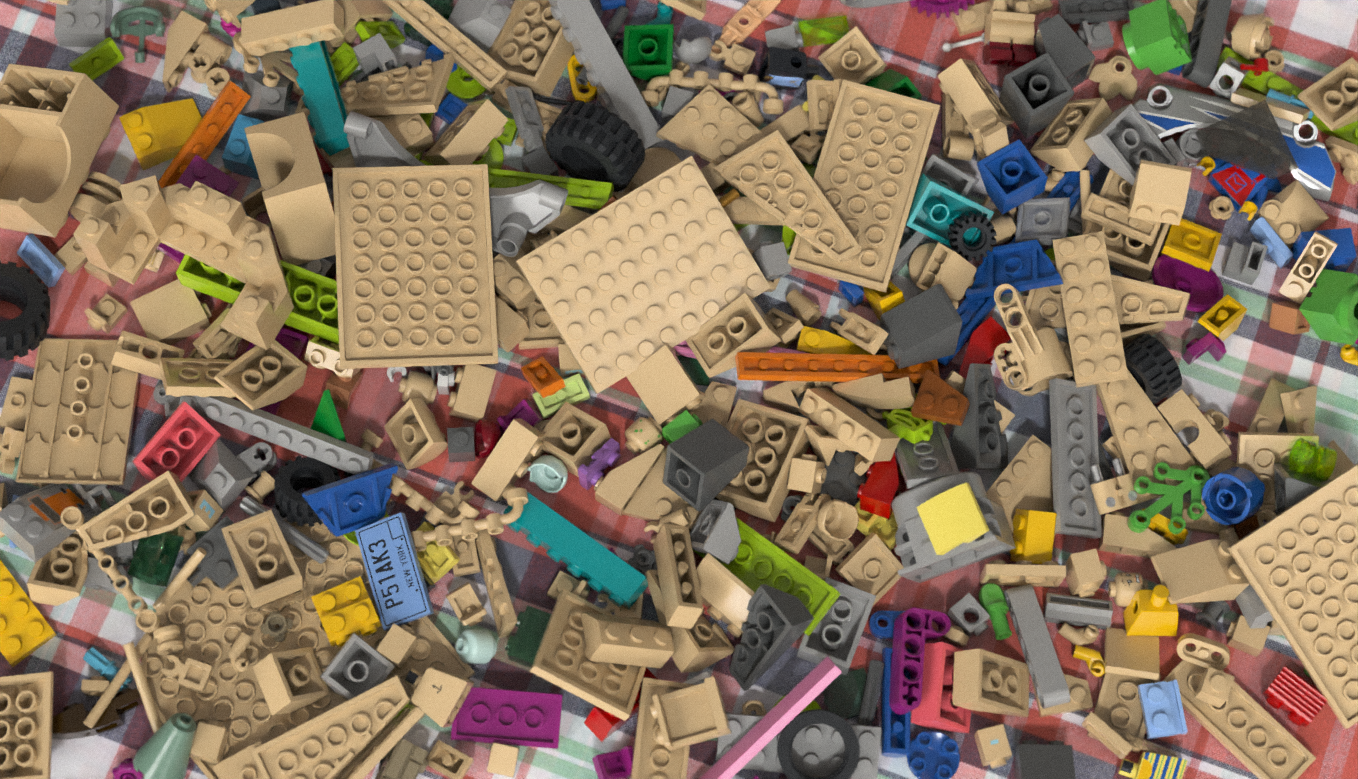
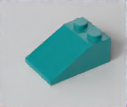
M922 173L906 226L951 247L948 242L950 239L947 237V232H951L949 226L950 224H955L953 221L955 218L959 220L961 218L960 214L968 215V212L973 211L974 214L977 212L981 213L983 217L985 216L990 221L994 211L948 185ZM967 229L963 235L964 243L968 245L976 244L981 237L980 229Z

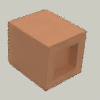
M1287 300L1272 303L1270 328L1294 335L1309 332L1310 324L1299 310L1301 306L1299 303Z

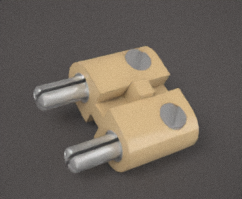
M1121 458L1112 460L1116 478L1104 481L1099 464L1090 467L1095 484L1090 486L1099 515L1140 503L1134 490L1131 473L1125 474Z

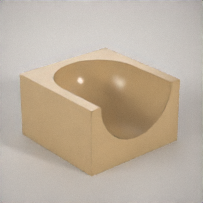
M301 112L244 128L261 186L264 189L262 192L282 260L296 266L336 255L335 215L305 113Z

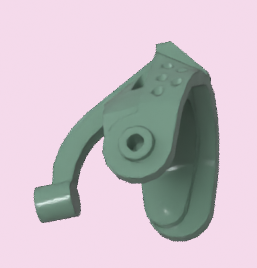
M145 6L130 7L117 12L113 16L110 31L112 37H121L127 34L138 36L139 48L138 51H135V62L143 63L145 62V36L156 34V37H164L165 23L162 13L155 8ZM140 20V24L129 26V22ZM145 20L153 22V26L146 24Z

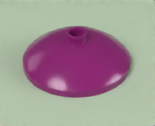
M1166 254L1160 256L1154 263L1151 273L1155 285L1190 293L1187 311L1207 312L1223 298L1224 290L1222 283L1211 269L1206 271Z

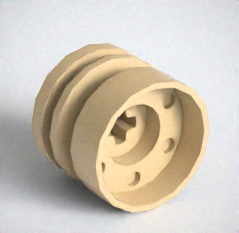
M92 171L87 178L88 182H85L82 186L86 194L78 193L69 212L79 222L83 220L87 213L99 218L108 204L123 200L119 187L123 184L105 174Z

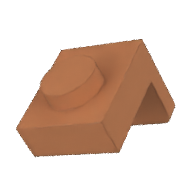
M333 372L326 382L325 390L329 389L334 405L343 409L349 407L351 395L360 384L363 373L358 372L353 377L344 378Z

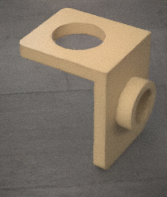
M262 187L242 199L244 211L255 220L260 213L268 214L262 195L264 190ZM270 221V222H269L268 224H266V225L269 226L270 229H272V225H271V221Z

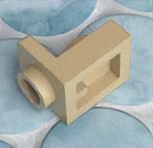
M106 294L93 310L87 308L84 312L88 318L87 323L96 331L102 329L109 334L128 310L113 297Z
M559 571L547 595L557 600L561 591L565 589L586 600L590 591L587 590V581L583 579L579 581Z

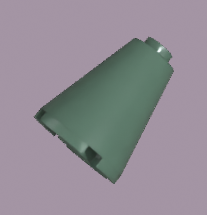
M186 713L173 714L136 752L133 759L134 769L136 772L140 770L144 774L143 779L185 778L196 731V723L193 718Z

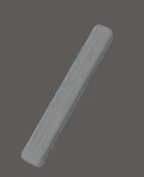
M245 496L239 504L240 509L251 517L268 511V509L249 496ZM274 514L286 541L318 563L322 564L329 556L328 550Z

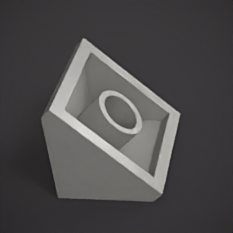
M352 633L320 677L334 692L346 700H350L383 683L395 666L356 634Z

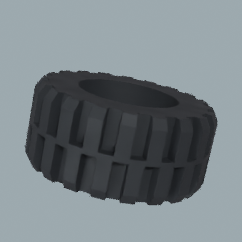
M578 101L566 105L546 134L547 151L550 152L551 158L557 162V165L564 169L570 177L612 183L614 186L613 192H619L627 188L645 160L644 143L642 139L638 138V133L629 127L630 125L625 120H621L617 114L607 111V108L603 106L598 107L595 103Z
M0 261V301L10 302L23 311L14 319L0 321V358H5L6 361L14 360V356L18 355L21 358L27 355L29 349L31 351L35 350L40 345V341L45 339L50 322V296H48L46 285L41 283V278L35 273L31 275L30 269L24 266L21 268L17 267V263L8 261V264H3Z

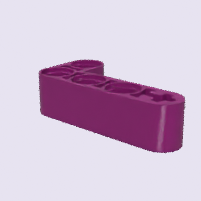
M910 608L898 615L894 621L889 704L891 709L899 715L912 711L921 703L925 640L934 641L948 633L951 622L945 613L921 608ZM907 617L913 621V627L908 625ZM932 621L937 624L938 631H935L933 629L931 624ZM905 643L911 646L912 653L906 650ZM903 669L909 671L910 679L904 676Z

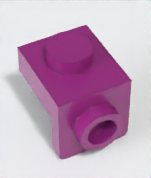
M1209 332L1200 340L1197 337L1191 340L1185 346L1187 350L1182 358L1190 365L1208 351L1219 362L1227 351L1223 341L1219 337H1214Z
M523 399L506 416H499L497 418L503 434L513 419L522 418L533 427L543 420L528 399Z
M625 746L619 751L593 757L592 760L598 779H626L630 777L634 753L632 746Z

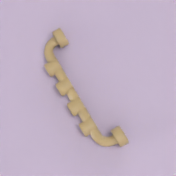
M672 70L669 72V76H657L651 79L645 91L640 92L647 106L655 107L659 105V93L655 92L659 86L692 87L696 90H703L710 84L714 89L723 92L740 90L747 93H766L769 99L764 100L763 112L767 114H782L784 102L779 100L776 89L769 83L758 82V76L753 74L744 75L743 81L733 80V74L719 73L718 79H708V73L704 71L694 72L692 78L683 77L684 72L681 70Z
M368 428L361 435L364 439L361 448L371 452L373 446L378 448L383 442L380 436ZM373 459L372 469L383 466ZM394 474L392 475L389 486L392 489L391 493L397 497L401 493L408 497L405 503L416 511L420 508L427 512L425 518L436 526L440 522L443 525L453 526L469 518L475 520L480 511L463 500L457 508L461 513L457 517H451L421 493L410 487L401 478Z
M513 488L506 492L507 503L513 507L507 514L493 513L485 519L476 521L474 519H466L458 525H440L435 530L427 532H411L416 552L424 551L427 548L426 542L435 540L438 546H448L453 542L452 537L462 535L464 540H474L478 537L479 530L488 529V533L491 535L502 533L504 531L503 525L510 524L521 516L523 505L528 503L527 490L525 488Z
M74 506L65 508L60 516L61 522L68 529L78 532L83 539L84 547L97 558L99 568L110 576L113 580L114 588L124 595L128 601L129 609L137 615L135 621L138 628L146 633L156 630L159 626L158 615L154 611L147 609V603L140 596L136 595L132 589V582L117 569V562L110 555H107L103 548L94 551L90 550L78 529L84 524L83 513ZM111 561V565L105 568V564ZM122 582H126L124 588H119ZM141 602V606L138 609H134L135 604Z

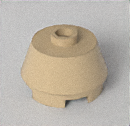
M1264 13L1242 15L1232 29V49L1249 61L1262 58L1261 55L1269 51L1273 36L1270 35L1269 27L1274 25V19L1265 16Z

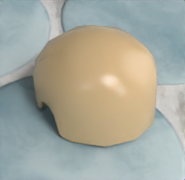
M829 500L823 504L818 512V527L820 532L828 538L844 541L850 538L857 529L859 522L857 509L842 500Z

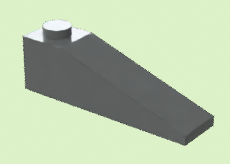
M972 363L969 366L963 395L968 398L970 405L962 426L955 425L951 451L958 469H1005L1008 466V442L1006 434H1001L1000 430L1001 411H996L994 399L997 393L990 364Z
M766 584L760 585L748 602V618L742 624V639L740 644L736 645L729 669L744 691L748 690L788 650L814 619L798 597Z

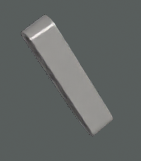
M1026 584L1004 590L1009 607L1008 611L1042 708L1045 709L1070 702L1069 689L1032 585Z

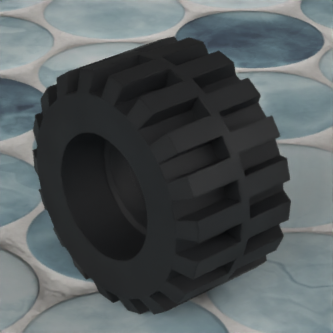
M1142 334L1123 347L1127 369L1153 404L1159 402L1182 385L1181 372L1174 357L1155 337L1150 334Z
M298 456L295 457V461L291 459L286 461V466L281 465L278 469V474L274 478L276 509L279 510L282 518L287 517V522L291 524L297 522V526L303 527L304 524H309V527H313L314 523L317 522L320 525L323 524L302 494L296 491L308 487L318 488L339 481L338 470L311 457L302 458Z

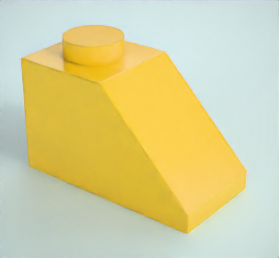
M889 281L886 293L863 287L864 295L879 320L882 314L905 302L902 291L891 281Z
M1227 294L1201 316L1198 322L1224 341L1238 329L1247 308Z

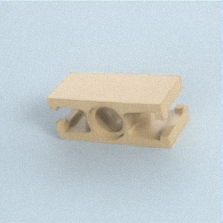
M993 113L971 124L978 162L1009 145L1006 125L1002 122L996 124L997 119Z
M122 330L111 364L162 380L159 369L160 358H183L185 350Z

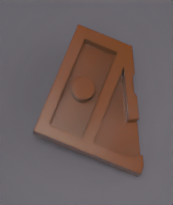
M926 370L911 413L916 418L962 426L970 403L968 398L932 371Z

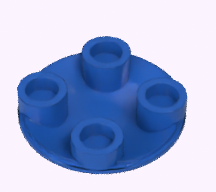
M925 731L918 734L911 741L910 755L907 756V763L911 772L918 779H950L956 773L959 767L960 754L955 740L939 731Z

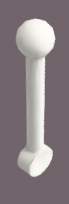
M985 32L980 37L953 44L944 43L942 50L949 52L953 48L980 41L984 43Z

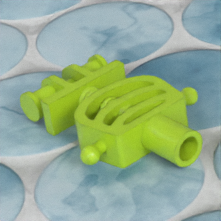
M912 407L893 409L890 413L887 411L882 413V418L887 419V429L900 437V440L904 438L915 444L922 440L929 441L933 434V421L913 417L911 413Z

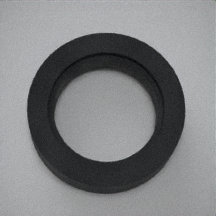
M812 709L799 713L783 728L778 740L777 753L780 766L788 779H850L859 762L860 747L855 731L844 718L828 710ZM809 725H828L838 731L844 741L845 755L843 762L835 772L828 776L812 777L806 775L797 768L793 761V741L796 735Z

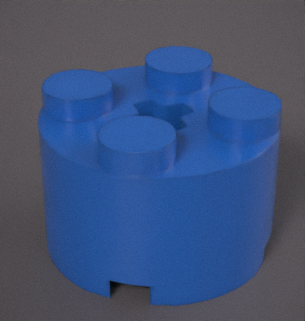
M1237 466L1229 468L1213 476L1205 483L1202 491V500H1205L1207 507L1205 510L1213 520L1220 524L1230 525L1239 523L1259 511L1264 500L1265 485L1248 469Z

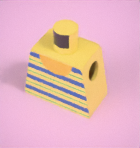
M1144 752L1140 756L1138 763L1123 759L1118 774L1132 779H1182L1188 760Z

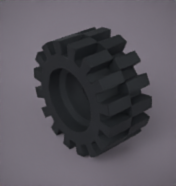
M971 211L968 212V215L960 214L961 218L959 220L955 218L953 220L955 224H950L949 229L951 232H947L950 246L956 253L963 258L965 257L968 261H972V258L978 261L981 255L984 258L987 257L986 252L988 250L992 252L994 249L992 244H996L997 241L994 236H997L994 226L981 213L977 212L974 214ZM967 229H980L981 238L976 244L968 245L964 243L963 235Z

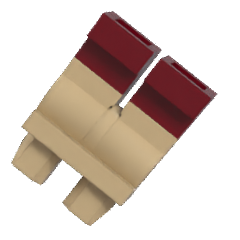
M994 0L991 3L990 13L985 17L983 65H1007V67L1020 68L1036 59V52H1034L1035 14H1030L1028 2L1014 3L1013 12H1006L1007 1Z

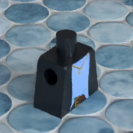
M769 46L759 66L760 82L769 83L776 90H798L805 79L813 80L814 75H819V66L807 65L806 53Z

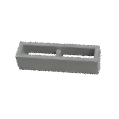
M1251 584L1235 598L1250 629L1265 628L1268 622L1274 620Z
M1046 593L1043 617L1045 622L1063 624L1066 622L1069 625L1081 627L1094 625L1098 629L1106 630V628L1111 626L1113 606L1112 601Z

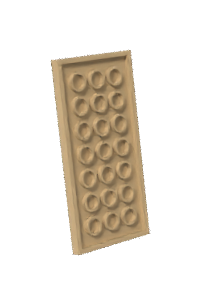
M843 80L813 180L860 245L861 252L838 264L796 233L788 264L791 267L886 293L937 121L940 105Z

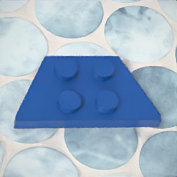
M1036 239L993 247L992 252L988 250L986 252L988 256L983 257V262L977 268L974 275L976 279L971 289L967 288L965 296L968 300L994 296L996 288L1001 284H1010L1020 292L1063 284V279ZM1010 289L1002 292V294L1013 293Z
M390 463L303 492L302 496L331 534L338 537L384 518L386 503L392 491L389 488L393 473L397 474L398 467L394 463Z

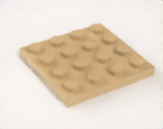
M563 589L556 601L530 672L626 721L631 714L646 667L589 661L581 614L585 612L615 615Z

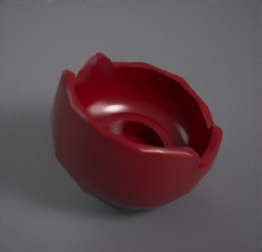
M479 419V422L475 424L476 458H488L503 436L500 426L492 419Z

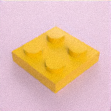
M1181 218L1179 226L1171 224L1161 253L1209 271L1222 234Z

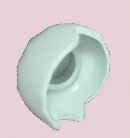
M543 455L537 458L528 468V471H530V482H535L540 489L547 493H557L567 483V468L562 460L552 455Z

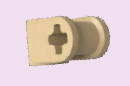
M208 34L189 58L192 79L200 84L206 83V74L211 69L220 68L225 64L231 55L232 47L217 37Z

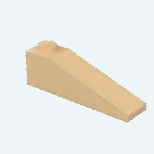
M77 531L35 563L27 582L32 602L58 606L80 595L88 575V550L84 547L83 539Z
M658 570L646 571L645 576L647 577L659 622L671 630L675 651L671 657L681 673L699 672L735 651L723 630L716 623L711 625L702 615L705 612L704 610H702L692 629L667 626Z

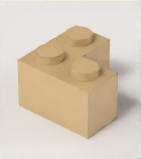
M338 0V4L344 10V36L336 37L329 40L332 47H340L344 42L350 46L359 36L355 27L360 21H388L393 12L382 0Z

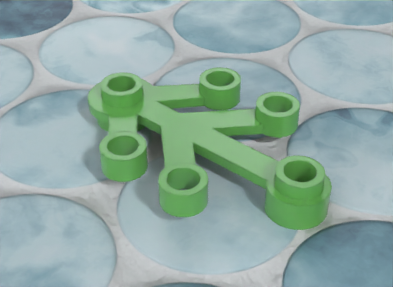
M1160 462L1154 467L1153 476L1156 479L1164 480L1169 478L1183 481L1178 486L1153 483L1145 476H1141L1135 481L1134 490L1139 494L1152 493L1164 495L1144 511L1135 510L1131 513L1127 524L1130 530L1135 533L1144 532L1150 525V519L1170 504H1172L1171 520L1168 523V529L1173 534L1181 533L1186 527V522L1182 518L1183 495L1191 490V505L1187 509L1189 518L1198 520L1205 512V508L1201 504L1203 487L1210 479V475L1201 466L1194 465L1184 471L1172 469L1168 464ZM1158 468L1163 469L1165 474H1160ZM1194 474L1198 475L1201 480L1195 479ZM1139 482L1144 483L1146 488H1141ZM1192 508H1197L1200 514H1195ZM1137 516L1143 518L1144 522H1139ZM1173 522H1178L1181 528H1176Z

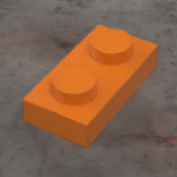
M543 356L520 367L523 376L542 398L553 395L558 390L566 387L563 378Z

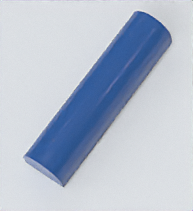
M885 647L882 649V662H884L882 674V756L906 757L910 755V712L899 715L890 707L892 648ZM903 669L904 676L910 679L909 671Z

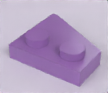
M610 438L592 455L591 458L593 460L588 466L582 464L578 468L579 483L587 491L592 485L595 486L601 477H604L603 472L608 466H614L621 456L619 454L620 444Z

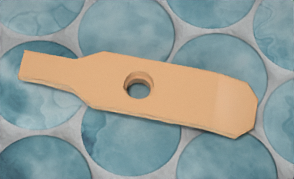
M749 0L724 25L722 35L718 40L724 42L727 48L731 47L733 43L741 44L775 10L781 0ZM741 19L748 20V24L742 25L739 21ZM713 45L711 52L719 54L721 49Z

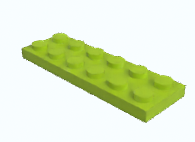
M736 517L741 539L738 546V554L729 564H721L753 592H756L760 585L766 584L798 597L814 617L813 621L804 631L807 636H810L841 593ZM693 550L704 559L705 555Z

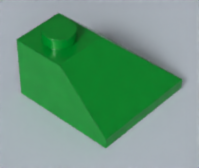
M329 389L325 390L310 429L346 442Z

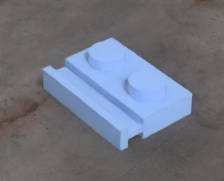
M1177 680L1141 684L1137 687L1147 739L1186 734L1188 732Z

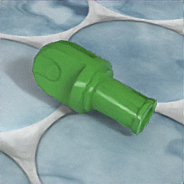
M995 583L983 585L979 591L980 605L990 615L989 619L991 620L996 639H1007L1012 636V632L1006 618L1009 607L1004 592Z

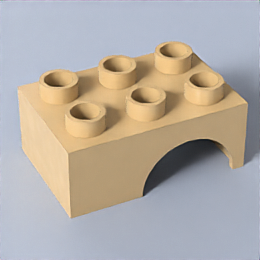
M16 64L8 65L0 81V228L56 237L59 230L67 222L68 211L80 186L89 176L90 165L101 143L109 135L110 124L119 107L85 73Z

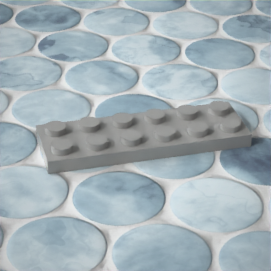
M1055 378L1049 380L1053 513H1056L1054 533L1097 539L1102 537L1101 515L1098 513L1090 486L1095 484L1090 467L1099 464L1096 385L1077 388L1074 381Z
M726 712L732 733L718 737L716 762L764 716ZM849 723L856 733L860 747L859 762L850 779H877L881 726ZM812 724L803 728L796 735L792 744L793 761L797 768L806 775L828 776L840 767L845 755V745L841 735L834 728L825 724ZM782 730L742 769L784 773L777 753L778 740Z

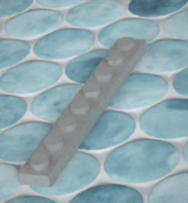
M183 395L180 397L179 406L185 401L199 415L307 457L317 459L351 474L357 475L372 470L374 453L260 409L252 411L240 401L224 396L199 397Z

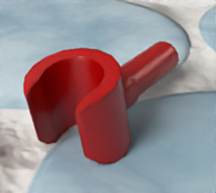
M1258 58L1253 61V65L1241 64L1240 69L1253 71L1255 76H1259L1262 74V71H1269V62L1266 58Z

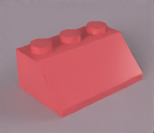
M183 401L132 462L140 474L149 482L170 471L176 474L182 483L219 439L221 434Z
M945 642L925 644L922 699L920 705L911 711V723L927 729L969 733L971 710L953 705L952 696L954 652L965 650Z

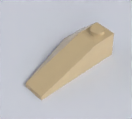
M167 471L78 529L90 550L94 551L172 531L195 517L196 514L191 498L178 476Z

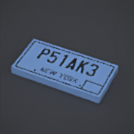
M400 512L355 530L383 630L389 631L393 624L402 626L433 614L434 610L405 513Z

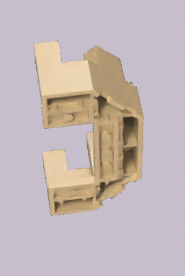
M154 175L120 185L123 200L108 204L99 218L89 213L85 215L73 235L89 263L133 285L160 243L245 283L246 285L221 326L223 329L266 350L270 348L294 308L276 243L269 226L246 216L241 202L195 181L191 189L180 183L161 188Z

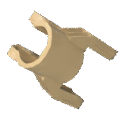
M1001 284L994 292V300L1013 342L997 346L994 351V359L1005 385L1024 396L1031 397L1039 392L1048 390L1049 380L1055 378L1067 380L1073 373L1055 330L1050 327L1035 328L1023 303L1027 301L1028 296H1021L1019 291L1010 284ZM1007 289L1012 290V300L1008 303H1003L1001 301L1002 292ZM1014 313L1018 323H1020L1023 316V321L1018 326H1012L1010 322L1011 316ZM1005 350L1009 351L1006 360L1001 358L1005 355ZM1033 387L1030 391H1024L1025 389Z

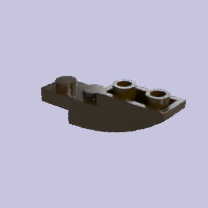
M127 688L120 691L116 695L117 697L111 700L93 728H89L83 723L91 710L88 711L83 703H73L64 707L62 713L54 717L52 715V739L84 738L124 725L121 714L143 704L139 691L136 688L133 690Z

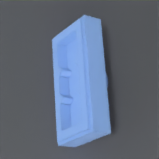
M1264 217L1257 219L1252 225L1250 232L1259 241V244L1268 246L1266 254H1269L1280 269H1282L1290 262L1293 253Z
M34 234L26 235L17 254L49 288L55 286L65 267Z

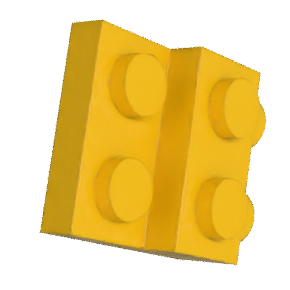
M361 576L311 597L332 647L335 645L342 647L352 633L357 636L361 634L362 636H368L375 633L377 628L381 626Z

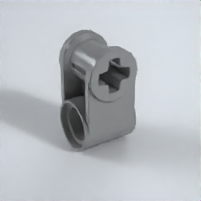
M259 442L244 452L235 455L253 476L247 485L260 477L263 470L266 472L272 470L277 463L276 454L264 442ZM264 453L266 459L262 461L260 455Z
M88 557V575L83 586L120 594L114 588L113 580L110 576L99 568L98 560ZM106 563L105 568H108L111 563ZM118 565L117 569L133 585L132 576L122 566ZM122 582L119 588H124L126 582Z

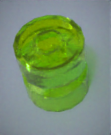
M1299 438L1291 450L1288 468L1301 474L1309 472L1310 477L1325 482L1330 478L1335 468L1337 450L1323 445L1317 447L1316 443Z

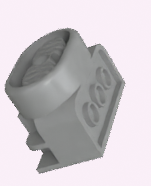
M961 472L951 474L905 491L892 501L891 507L898 527L895 535L897 547L894 550L896 555L901 557L904 567L898 570V574L901 577L922 583L1016 548L1002 506L987 498L981 476L978 473ZM963 483H969L989 531L970 543H962L944 555H937L916 507Z

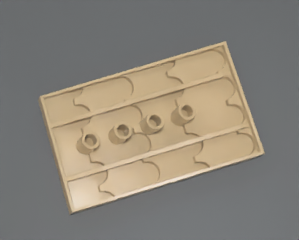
M45 338L43 341H40L16 476L17 483L124 485L140 373L111 364L118 340Z

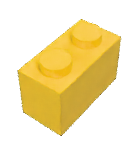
M1016 509L1012 522L1014 528L1013 540L1016 548L1010 550V561H1031L1032 564L1052 561L1056 513Z

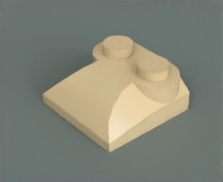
M857 26L818 57L834 80L858 79L862 85L871 78L881 75L887 66L881 55Z
M1295 180L1271 200L1264 202L1261 209L1257 211L1259 216L1264 217L1289 249H1291L1301 232L1314 231L1329 219L1327 214L1298 180Z

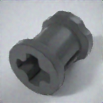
M1210 601L1203 611L1198 612L1195 617L1204 627L1215 630L1218 626L1217 622L1224 613L1230 610V607L1225 601Z

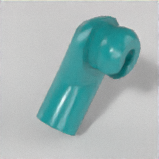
M659 1L657 5V18L647 22L646 25L671 23L673 7Z

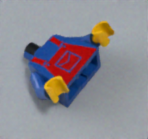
M1233 154L1215 158L1206 156L1196 164L1197 167L1203 166L1206 169L1202 173L1203 176H1207L1210 173L1208 182L1222 196L1232 201L1234 209L1240 215L1243 212L1249 214L1247 220L1250 221L1255 213L1261 209L1268 194V187L1266 185L1268 177L1264 171L1272 165L1267 156L1262 154L1254 161L1246 154L1240 156Z

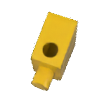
M1157 585L1153 590H1138L1135 593L1130 604L1123 612L1127 636L1177 635L1178 607L1177 604H1170L1168 600L1169 590L1166 586Z

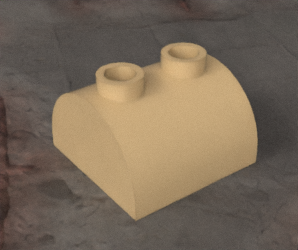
M422 398L410 399L384 426L407 470L417 468L432 461L444 452L448 446L446 436L440 431L434 414L429 410Z

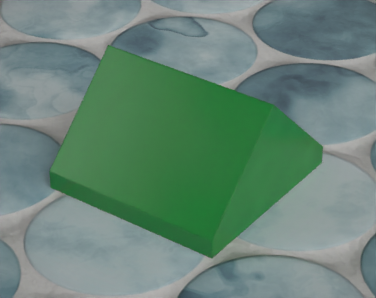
M674 24L625 26L623 63L631 76L650 82L651 79L657 76H664L672 71Z

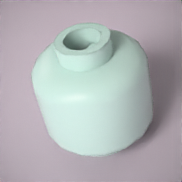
M467 629L461 633L455 647L460 659L464 663L486 664L496 654L497 643L492 634L487 630Z

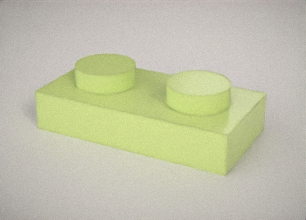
M579 373L563 380L566 387L558 390L553 395L542 398L538 392L532 394L543 420L555 415L565 402L574 406L590 399V394Z

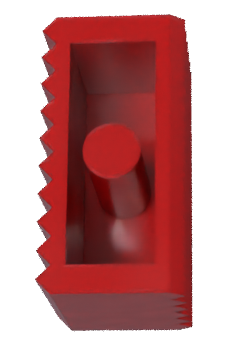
M1286 665L1262 693L1263 696L1267 697L1266 702L1275 709L1280 708L1284 710L1292 723L1297 726L1302 725L1303 727L1308 726L1327 702L1320 691Z

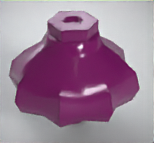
M131 758L124 759V761L112 769L113 779H143L144 777L140 770L136 772L133 759Z

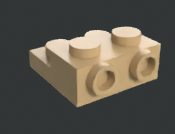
M315 336L308 342L304 360L310 362L312 366L319 369H330L336 375L344 378L353 377L360 371L361 368L340 369L338 344Z

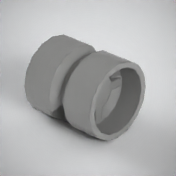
M1199 129L1186 131L1175 142L1186 158L1182 167L1186 168L1196 167V164L1202 158L1208 156L1212 147L1208 134Z

